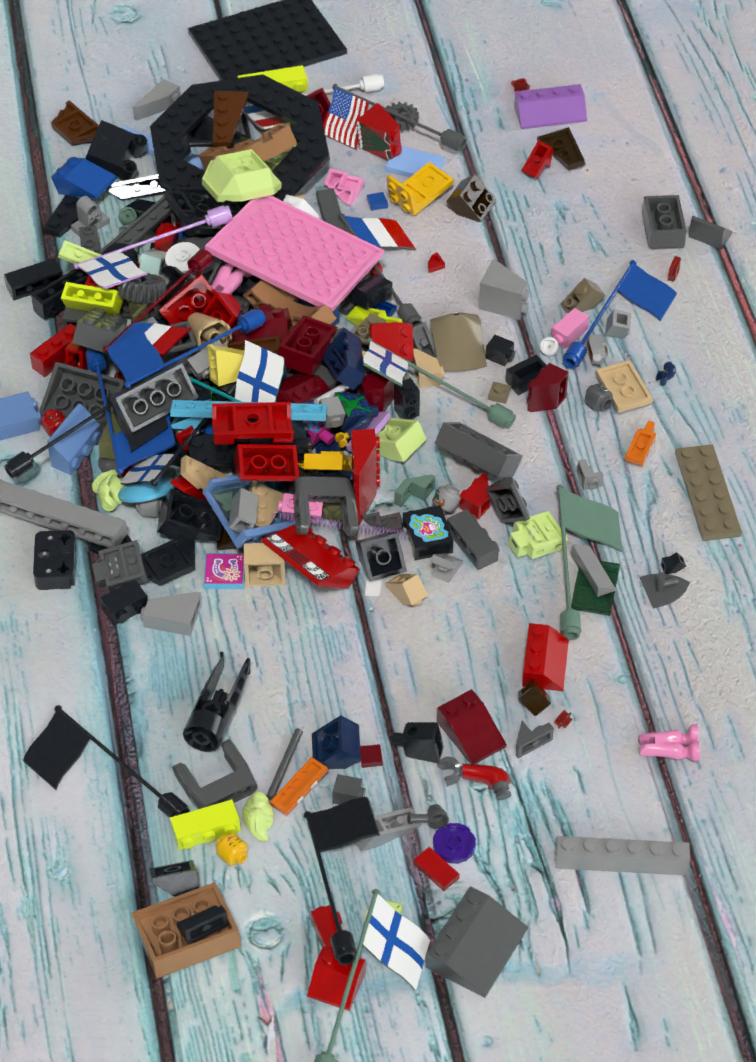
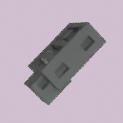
M137 540L100 550L101 562L92 564L95 580L99 588L107 586L110 592L134 580L138 584L149 581L141 547Z

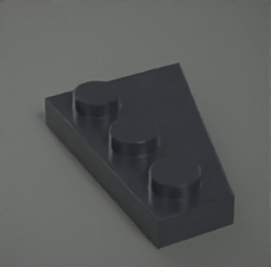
M65 195L44 226V234L60 238L71 229V225L78 221L77 202L80 198Z

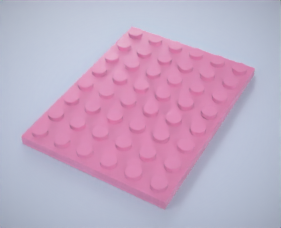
M271 195L251 199L205 245V250L209 251L213 256L317 307L326 304L332 311L336 309L384 254L383 249Z

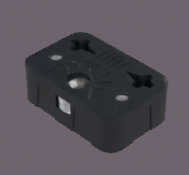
M40 531L35 535L33 575L37 589H71V586H75L77 546L73 531Z

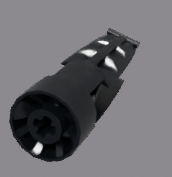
M220 652V659L206 681L183 731L184 740L194 749L212 752L219 748L239 702L247 676L251 673L250 658H247L226 700L228 693L224 692V689L216 690L213 696L224 669V652Z

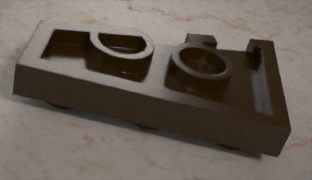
M569 127L537 137V141L539 140L553 147L552 155L568 170L585 165V160Z

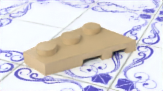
M187 455L181 458V475L197 489L202 488L204 490L207 483L213 478L219 479L228 476ZM231 490L212 494L215 501L222 505L221 509L227 513L231 510Z
M252 481L249 485V491L259 495L257 519L253 528L268 526L277 514L279 500H283L284 494L256 481Z

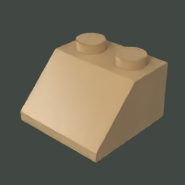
M264 543L244 544L246 587L286 585L285 560Z

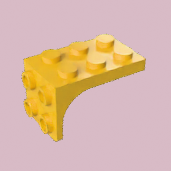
M428 162L404 183H400L391 175L386 177L390 200L400 205L405 212H409L413 216L454 184L452 177L431 162Z

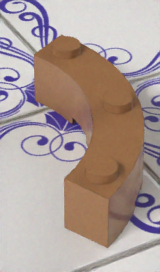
M278 123L273 128L262 133V137L255 141L248 139L236 143L234 148L229 149L226 146L209 147L198 156L206 171L210 161L220 155L252 149L264 162L282 152L290 151L297 142L290 126Z
M262 279L243 294L255 309L265 303L272 309L288 308L293 328L303 315L327 324H331L337 319L333 311L326 304L318 307L301 305L290 300L270 283Z

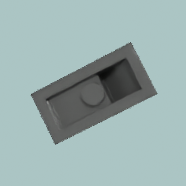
M426 322L413 326V349L416 348L436 358L435 345Z
M521 721L516 745V757L519 759L552 741L553 726L548 722L543 726H537L531 731L524 721Z

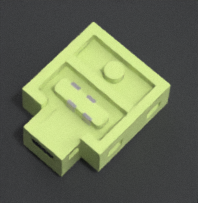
M549 511L530 516V519L527 521L514 522L513 533H510L508 545L517 558L528 554L531 559L563 550L561 528Z

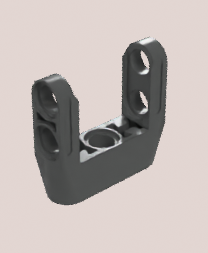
M308 476L295 479L293 504L298 535L308 534L311 523L309 502L340 503L344 532L347 536L357 535L356 499L350 479Z
M230 739L222 742L221 746L224 758L234 772L200 788L185 764L180 762L172 766L175 777L197 809L228 800H233V803H236L257 790L258 786L248 764Z

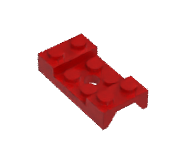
M291 402L212 404L214 444H234V439L273 438V443L293 442L294 430H292ZM253 418L256 419L257 422L251 423L248 421V419Z

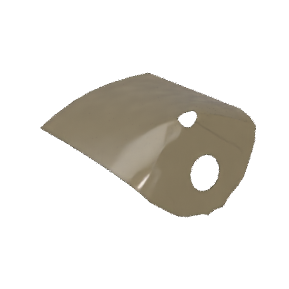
M459 312L430 319L436 356L439 366H443L444 371H466L487 367L481 321L478 315Z

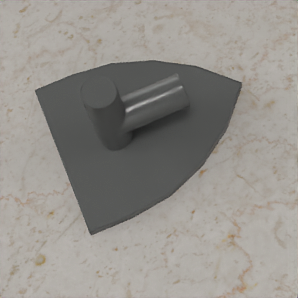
M663 572L640 577L653 609L678 600L686 592L690 584L689 581L681 577Z

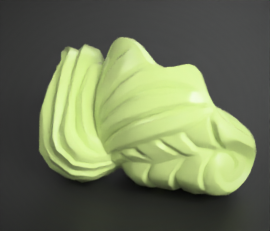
M116 470L100 474L92 484L93 491L98 494L99 502L105 511H113L117 508L118 504L122 503L118 498V492L123 485L120 484L121 480L117 477L118 473Z
M257 791L253 793L252 797L247 799L242 809V818L245 827L258 840L266 842L269 840L266 831L272 827L274 811L268 802V797L263 792Z

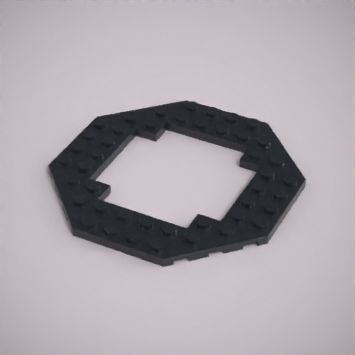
M263 74L192 84L150 125L159 184L169 190L173 187L205 188L202 185L205 171L184 160L191 153V147L181 141L214 109V91L249 92L247 102L294 125L291 130L298 144L272 170V173L282 184L281 189L271 196L281 201H284L286 195L295 196L330 159L318 102ZM250 200L237 201L242 209Z

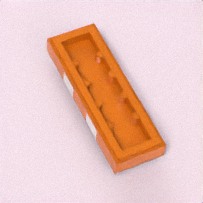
M311 757L273 797L270 805L285 816H288L328 772V767Z

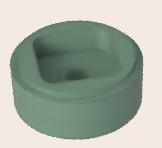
M124 207L120 210L118 218L122 224L130 225L136 220L137 214L133 208Z

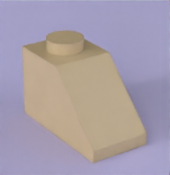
M416 348L413 349L414 360L412 363L439 379L444 377L443 366H439L438 359ZM414 369L419 388L441 385L439 382Z
M399 574L384 583L403 605L417 606L423 602V598L428 596L418 574Z

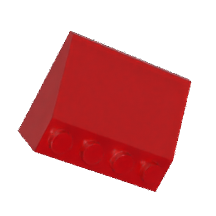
M375 429L351 430L352 480L354 481L353 491L356 499L358 526L362 523L363 515H366L376 497V487H380V476L376 475L380 474V464L376 463L380 461V451L376 450L380 448V438L376 437Z

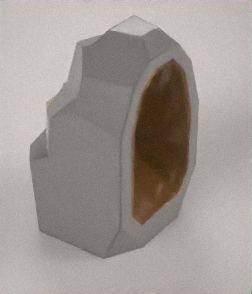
M602 334L590 335L586 345L590 362L601 365L608 355L606 338Z

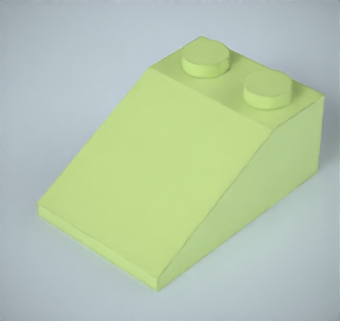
M390 418L376 436L380 438V448L376 450H379L380 455L389 460L404 462L427 439L419 421Z

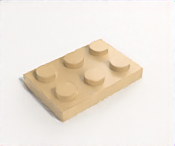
M630 360L596 369L595 375L600 383L612 392V404L618 413L653 403V397Z

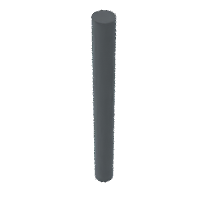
M299 728L295 729L266 796L270 801L279 789L303 734V731Z

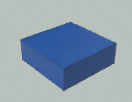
M384 192L367 195V202L371 211L388 208Z

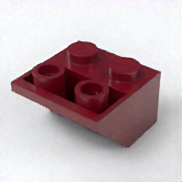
M552 363L542 368L538 376L534 380L532 379L528 385L527 411L538 412L557 409L567 397L569 372Z

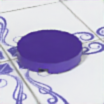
M460 823L446 824L445 827L436 830L433 836V850L450 864H459L467 861L473 856L476 849L475 835L467 826Z

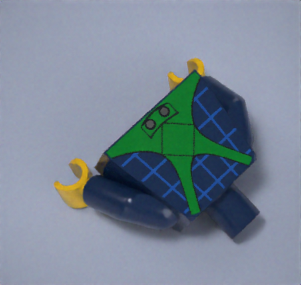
M335 392L334 397L338 396L346 413L343 424L340 426L341 430L346 432H339L335 436V440L339 442L340 448L347 445V438L351 437V430L364 429L369 425L371 418L378 415L377 405H369L363 395L348 392Z

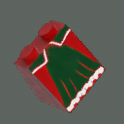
M376 103L356 120L359 148L387 160H392L395 156H399L402 151L399 124L379 103Z

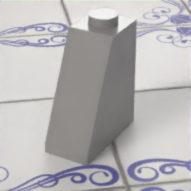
M201 592L148 599L146 607H142L140 614L144 627L191 636L202 606Z

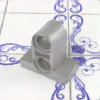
M83 196L77 202L78 221L71 225V230L80 237L79 227L97 225V230L110 223V218L100 210L99 205L88 196Z

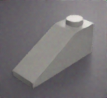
M163 79L133 106L134 120L137 121L167 110L181 96L180 86Z
M410 807L374 816L380 836L367 837L356 841L360 851L377 848L419 828L421 823L408 824L407 821L408 813L415 814L413 809Z

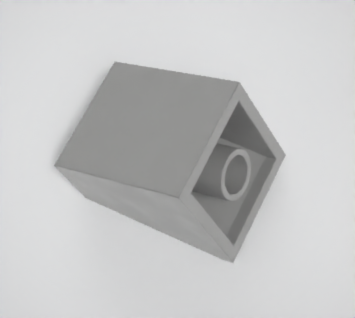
M492 259L480 282L479 309L520 320L522 315L527 313L529 306L526 303L529 297V290H527L528 282L498 261Z

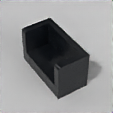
M536 354L506 369L505 382L511 385L512 390L519 396L529 391L528 385L530 381L534 380L538 376L539 371L547 365Z

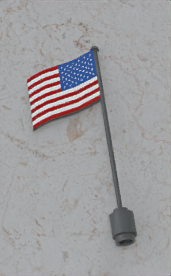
M333 84L332 103L323 124L325 136L357 150L358 133L356 120L368 111L369 104L374 106L376 103L338 87L337 84ZM383 107L388 113L441 136V144L448 148L462 151L466 146L467 139L460 133L451 129L440 133Z

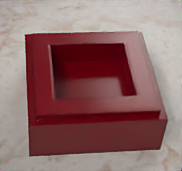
M380 744L360 746L362 768L383 766Z

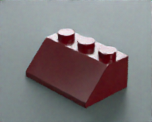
M275 308L271 311H263L266 317L263 325L249 333H244L240 330L233 332L234 342L280 335L282 343L293 329L289 309ZM238 317L233 323L232 328L237 326Z
M296 373L281 381L276 402L310 404L314 399L330 391V388L319 375L311 376Z

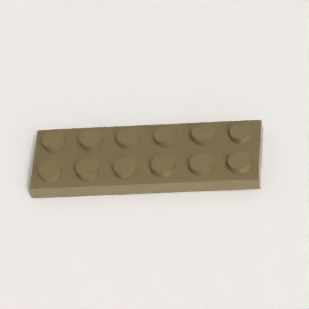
M713 444L677 448L675 450L676 459L702 541L741 537L742 531Z

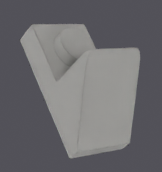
M447 553L433 554L431 562L435 563L432 576L447 583L450 582L463 560Z

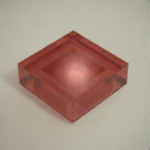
M674 256L669 268L668 281L674 282L680 271L681 257Z

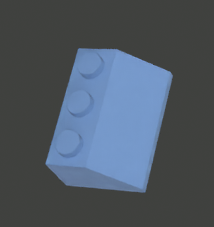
M78 404L49 438L47 444L91 416V414L83 405ZM95 418L48 448L51 467L69 475L79 468L82 460L90 454L92 448L96 443H99L102 436L100 424Z

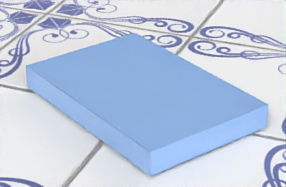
M401 146V154L395 156L392 160H388L385 165V171L411 177L428 162L442 169L446 157Z

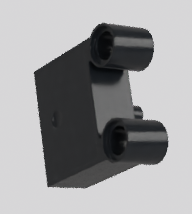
M101 120L85 159L116 175L122 181L131 180L134 178L137 165L132 160L123 161L127 149H129L133 156H141L146 148L147 138L142 134H134Z

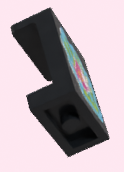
M441 505L403 513V527L407 529L412 543L415 561L431 558L433 554L453 553V538Z

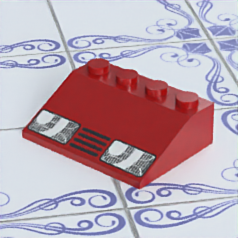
M293 524L262 539V543L317 586L348 589L360 570L354 565V560L341 555V550L335 546L328 545L324 537L315 535L310 526L307 535H298L296 525Z

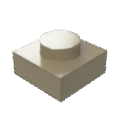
M493 382L488 394V400L506 404L511 392V385Z

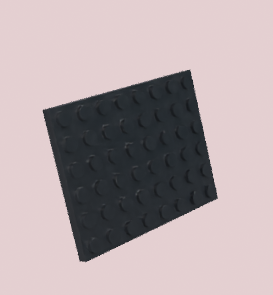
M281 0L188 28L190 37L219 80L238 78L239 75L302 65L306 67L347 54V48L312 0Z

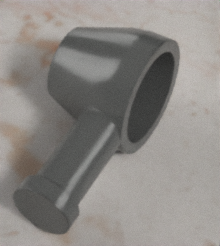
M433 804L428 808L427 814L408 813L407 821L408 824L428 823L430 828L439 829L448 823L449 818L446 811L440 805Z

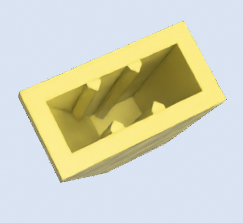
M213 344L207 345L210 380L218 386L236 382L244 357V350Z

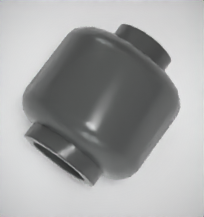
M598 383L587 388L585 401L594 410L605 411L613 403V394L603 384Z

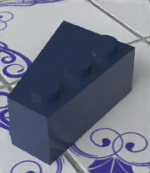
M343 327L330 344L323 361L336 380L354 390L362 383L365 376L362 363L361 340Z

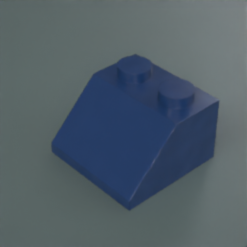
M340 715L313 732L312 757L328 767V770L346 769L360 761L359 724Z

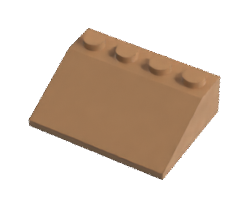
M215 882L131 913L156 979L241 947L239 930ZM214 905H217V907L223 906L227 914L228 926L187 944L179 932L176 923Z

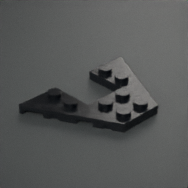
M128 534L121 542V544L132 541ZM174 538L167 543L142 553L148 580L159 586L195 570V540ZM93 542L88 543V549L99 554L100 550L108 548Z

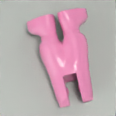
M223 260L224 266L217 272L211 286L216 292L233 294L242 284L243 277L251 278L253 275Z
M692 724L686 734H682L679 730L639 734V743L642 745L639 748L641 756L665 757L675 760L688 758L694 762H699L698 724Z

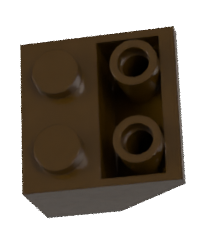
M476 174L461 180L446 202L457 215L481 222L496 199Z

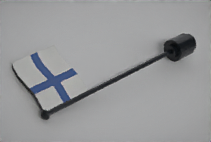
M237 381L219 386L217 390L235 398ZM214 394L217 401L232 402L219 394ZM204 418L175 454L154 455L138 461L120 481V484L129 486L147 483L157 486V481L208 418Z

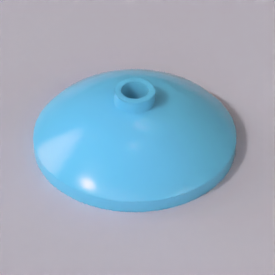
M162 475L157 481V486L147 483L124 485L118 492V498L120 501L128 503L144 502L165 496L170 489L174 490L176 487L170 483L172 480L170 477Z

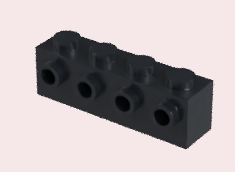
M80 268L73 269L31 295L33 310L44 320L53 316L66 307L61 300L65 283L85 285L89 275Z

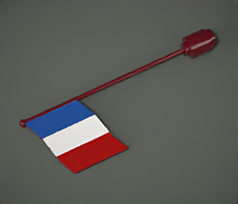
M205 248L196 252L187 262L189 270L107 347L104 346L103 351L108 353V347L144 329L147 339L156 348L160 356L167 354L191 330V327H172L156 323H141L139 321L191 272L198 274L212 264L214 256Z

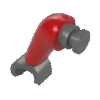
M450 756L442 758L437 763V767L443 770L452 769L455 771L452 775L445 777L446 786L457 783L463 777L465 780L488 785L489 789H493L494 793L497 794V800H505L511 797V792L508 791L511 778L507 772L499 767L478 764H463L460 766L458 760Z

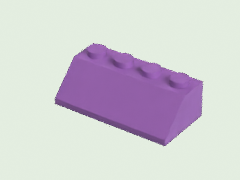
M581 84L515 92L514 109L521 129L587 122L585 95Z

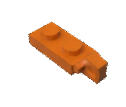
M648 420L644 429L640 428L637 430L625 455V461L640 466L644 465L656 439V433H654L655 422Z

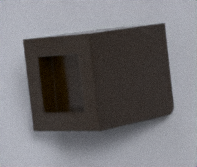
M535 679L518 691L519 700L535 716L551 704L550 695Z

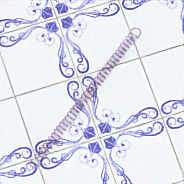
M274 511V512H276V511ZM272 512V514H273L274 512ZM277 512V513H280V521H281V518H282V515H283L284 512L282 513V515H281V512ZM284 513V521H285V518H286L285 513ZM286 513L287 516H288V513ZM290 513V515H291V522H292L293 517H294L295 514H294L293 517H292V514ZM271 514V516H272V514ZM289 515V517H290V515ZM272 516V518H273V516ZM289 517L287 518V521H289ZM312 517V518H313V525L315 524V520H316L317 517L315 518V520H314V517ZM273 518V519H277V518ZM310 518L311 521H312V518ZM317 518V526H318V523H319L318 518ZM319 518V520H320L321 518ZM323 518V520H324V527H325L326 522H327L328 519H327L326 522H325V519ZM332 519L330 520V522L332 521ZM321 520V526H322L323 520ZM328 520V528H329V525H330L329 520ZM334 520V521H335V529H336L337 524H338V521H337V524H336V520ZM332 521V528H333L334 521ZM339 521V529H340V526H341L340 521ZM341 521V523H342V521ZM310 523V525H311V523ZM360 524V525H361V524ZM365 524L363 526H365ZM359 525V527H360V525ZM361 525V533H362V529H363V526H362V525ZM367 525V526H368V534H369V531H370V528H371L372 525L370 526V528H369V525ZM367 526L365 527V532H366ZM372 526V534H373V531H374L373 526ZM374 526V528H376V526ZM358 527V530H359V527ZM378 527V528H379V535H380L381 530H382L383 527L381 528V530H380V527ZM378 528L376 529L375 535L377 534ZM383 528V533L385 532V529H384V528ZM385 528L387 530V528ZM389 528V529H390V528ZM388 529V531H389V529ZM390 529V532H391V529ZM392 529V531H393L394 529ZM394 530V532H396V531ZM396 530L397 533H398V530ZM400 530V531H401V530ZM405 530L403 532H405ZM387 531V532H388V531ZM399 531V533H400V531ZM401 531V539H402V535H403V532H402V531ZM364 532V533H365V532ZM405 532V539H406L407 532ZM398 533V535H399V533ZM408 535V540H409V535Z

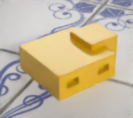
M321 451V454L304 453V469L351 472V456L344 455V452Z

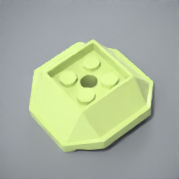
M252 149L217 156L214 160L210 161L202 178V185L217 202H225V200L232 202L246 201L274 195L281 189L282 184Z

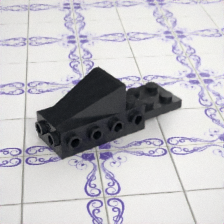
M248 419L251 423L257 422L256 419ZM291 420L294 436L293 442L273 443V438L234 439V444H214L213 434L194 436L187 444L191 458L213 469L231 467L232 472L235 471L234 454L238 444L296 445L298 461H304V453L309 454V449H312L310 438L306 437L308 427L307 423H303V420Z

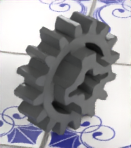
M398 101V104L392 103V106H386L387 109L418 122L419 112H417V107L413 108V104L407 105V102L402 104ZM390 114L399 124L401 132L404 129L409 131L410 127L415 128L414 124Z

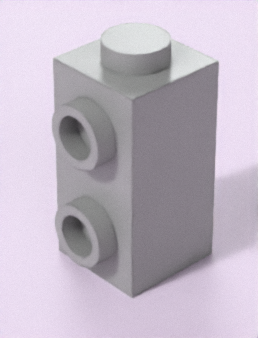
M219 340L213 343V345L228 347L226 344L222 345ZM206 347L187 359L188 368L198 381L210 377L208 349Z
M240 488L231 500L230 529L241 533L243 530L252 529L255 526L259 495Z

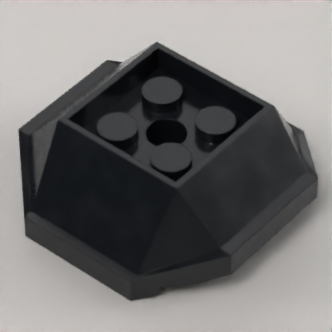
M173 187L165 193V198L171 207L172 213L181 227L204 220L205 215H208V210L222 205L224 207L229 206L232 217L241 210L237 202L228 200L217 202L206 188ZM207 223L184 230L187 237H214L226 224L213 228L212 225L208 226Z

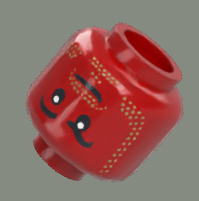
M50 409L43 414L44 417L41 420V425L48 436L51 437L66 417L62 411Z

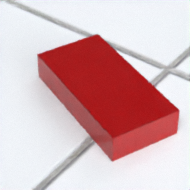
M430 847L413 859V864L443 891L460 879V874Z

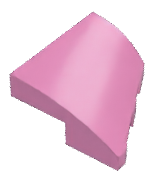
M330 168L324 184L329 189L334 188L336 196L348 206H352L365 181L363 178L350 176L344 171Z

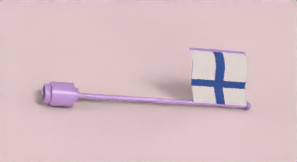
M223 205L208 210V215H205V219L78 264L75 262L74 268H80L86 272L103 289L145 276L147 273L139 269L129 257L121 252L207 223L208 226L212 225L213 228L224 225L233 219L229 206L224 207Z

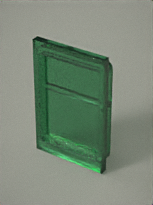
M599 560L616 588L620 564ZM579 567L571 609L610 616L615 591L597 597Z

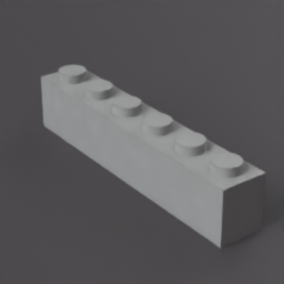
M557 836L556 869L688 875L690 843Z

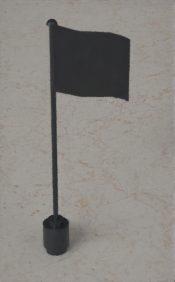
M111 402L32 455L28 452H20L7 461L4 469L12 479L20 477L33 468L34 457L110 407L113 408L117 423L128 440L131 453L168 429V423L164 415L131 433Z
M60 705L55 706V714L49 724L31 744L23 758V762L52 788L57 790L63 776L79 759L91 739L159 797L158 809L168 818L190 812L187 804L173 792L164 793L163 795L64 712Z
M368 797L352 799L318 812L311 813L306 811L303 814V817L307 819L337 932L330 938L335 959L341 965L353 963L356 959L357 950L352 934L349 931L341 930L320 852L341 848L367 837L380 836Z

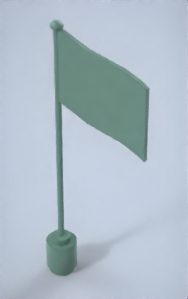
M557 485L567 609L560 614L561 634L569 640H575L579 638L581 633L580 613L571 609L565 529L622 552L619 513L609 506L580 497L565 490L562 485Z

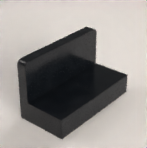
M214 905L177 922L176 925L186 943L190 944L227 927L228 920L224 907Z

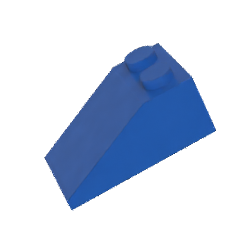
M77 157L69 158L51 176L58 194L79 197L88 196L95 199L117 179L116 175L85 158Z

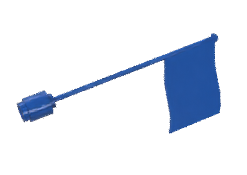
M631 260L630 266L582 341L572 342L564 353V365L571 369L579 366L587 353V349L583 344L617 291L632 303L653 314L660 321L675 299L677 292L664 282L646 273L636 265L635 260Z
M253 309L238 317L236 327L166 363L163 362L159 352L147 339L144 329L108 347L107 350L110 359L125 378V387L130 388L132 384L237 330L249 333L261 327L266 321V317L262 310Z
M87 348L85 356L88 369L92 372H97L103 403L106 406L108 404L101 371L107 365L105 354ZM109 408L105 410L117 464L116 472L118 474H122L124 469L138 461L162 453L175 445L169 414H166L168 429L131 453L124 433L121 431L114 435Z

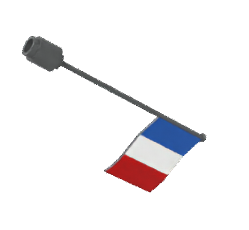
M343 213L338 216L352 235L379 248L416 250L396 220L349 217ZM375 264L373 267L375 268V270L377 271V273H378L380 276H382V277L385 278V276L383 275V273L380 271V269L378 268V266ZM392 288V295L400 305L397 315L402 319V322L413 324V326L422 323L421 316L411 303L403 304Z

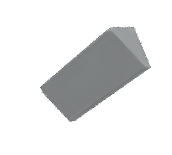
M572 545L571 554L597 597L616 591L591 547L588 545Z

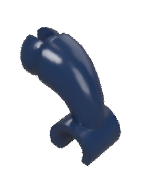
M670 361L664 364L663 368L666 372L659 371L657 373L656 380H660L661 386L666 385L667 380L673 378L676 373V367Z

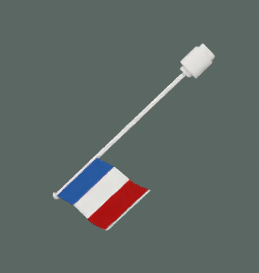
M382 74L366 75L361 77L359 84L341 88L347 90L360 87V90H364V93L378 91L384 88V79ZM333 89L324 90L325 93L334 92ZM253 104L245 105L242 112L262 129L273 128L278 123L290 125V123Z

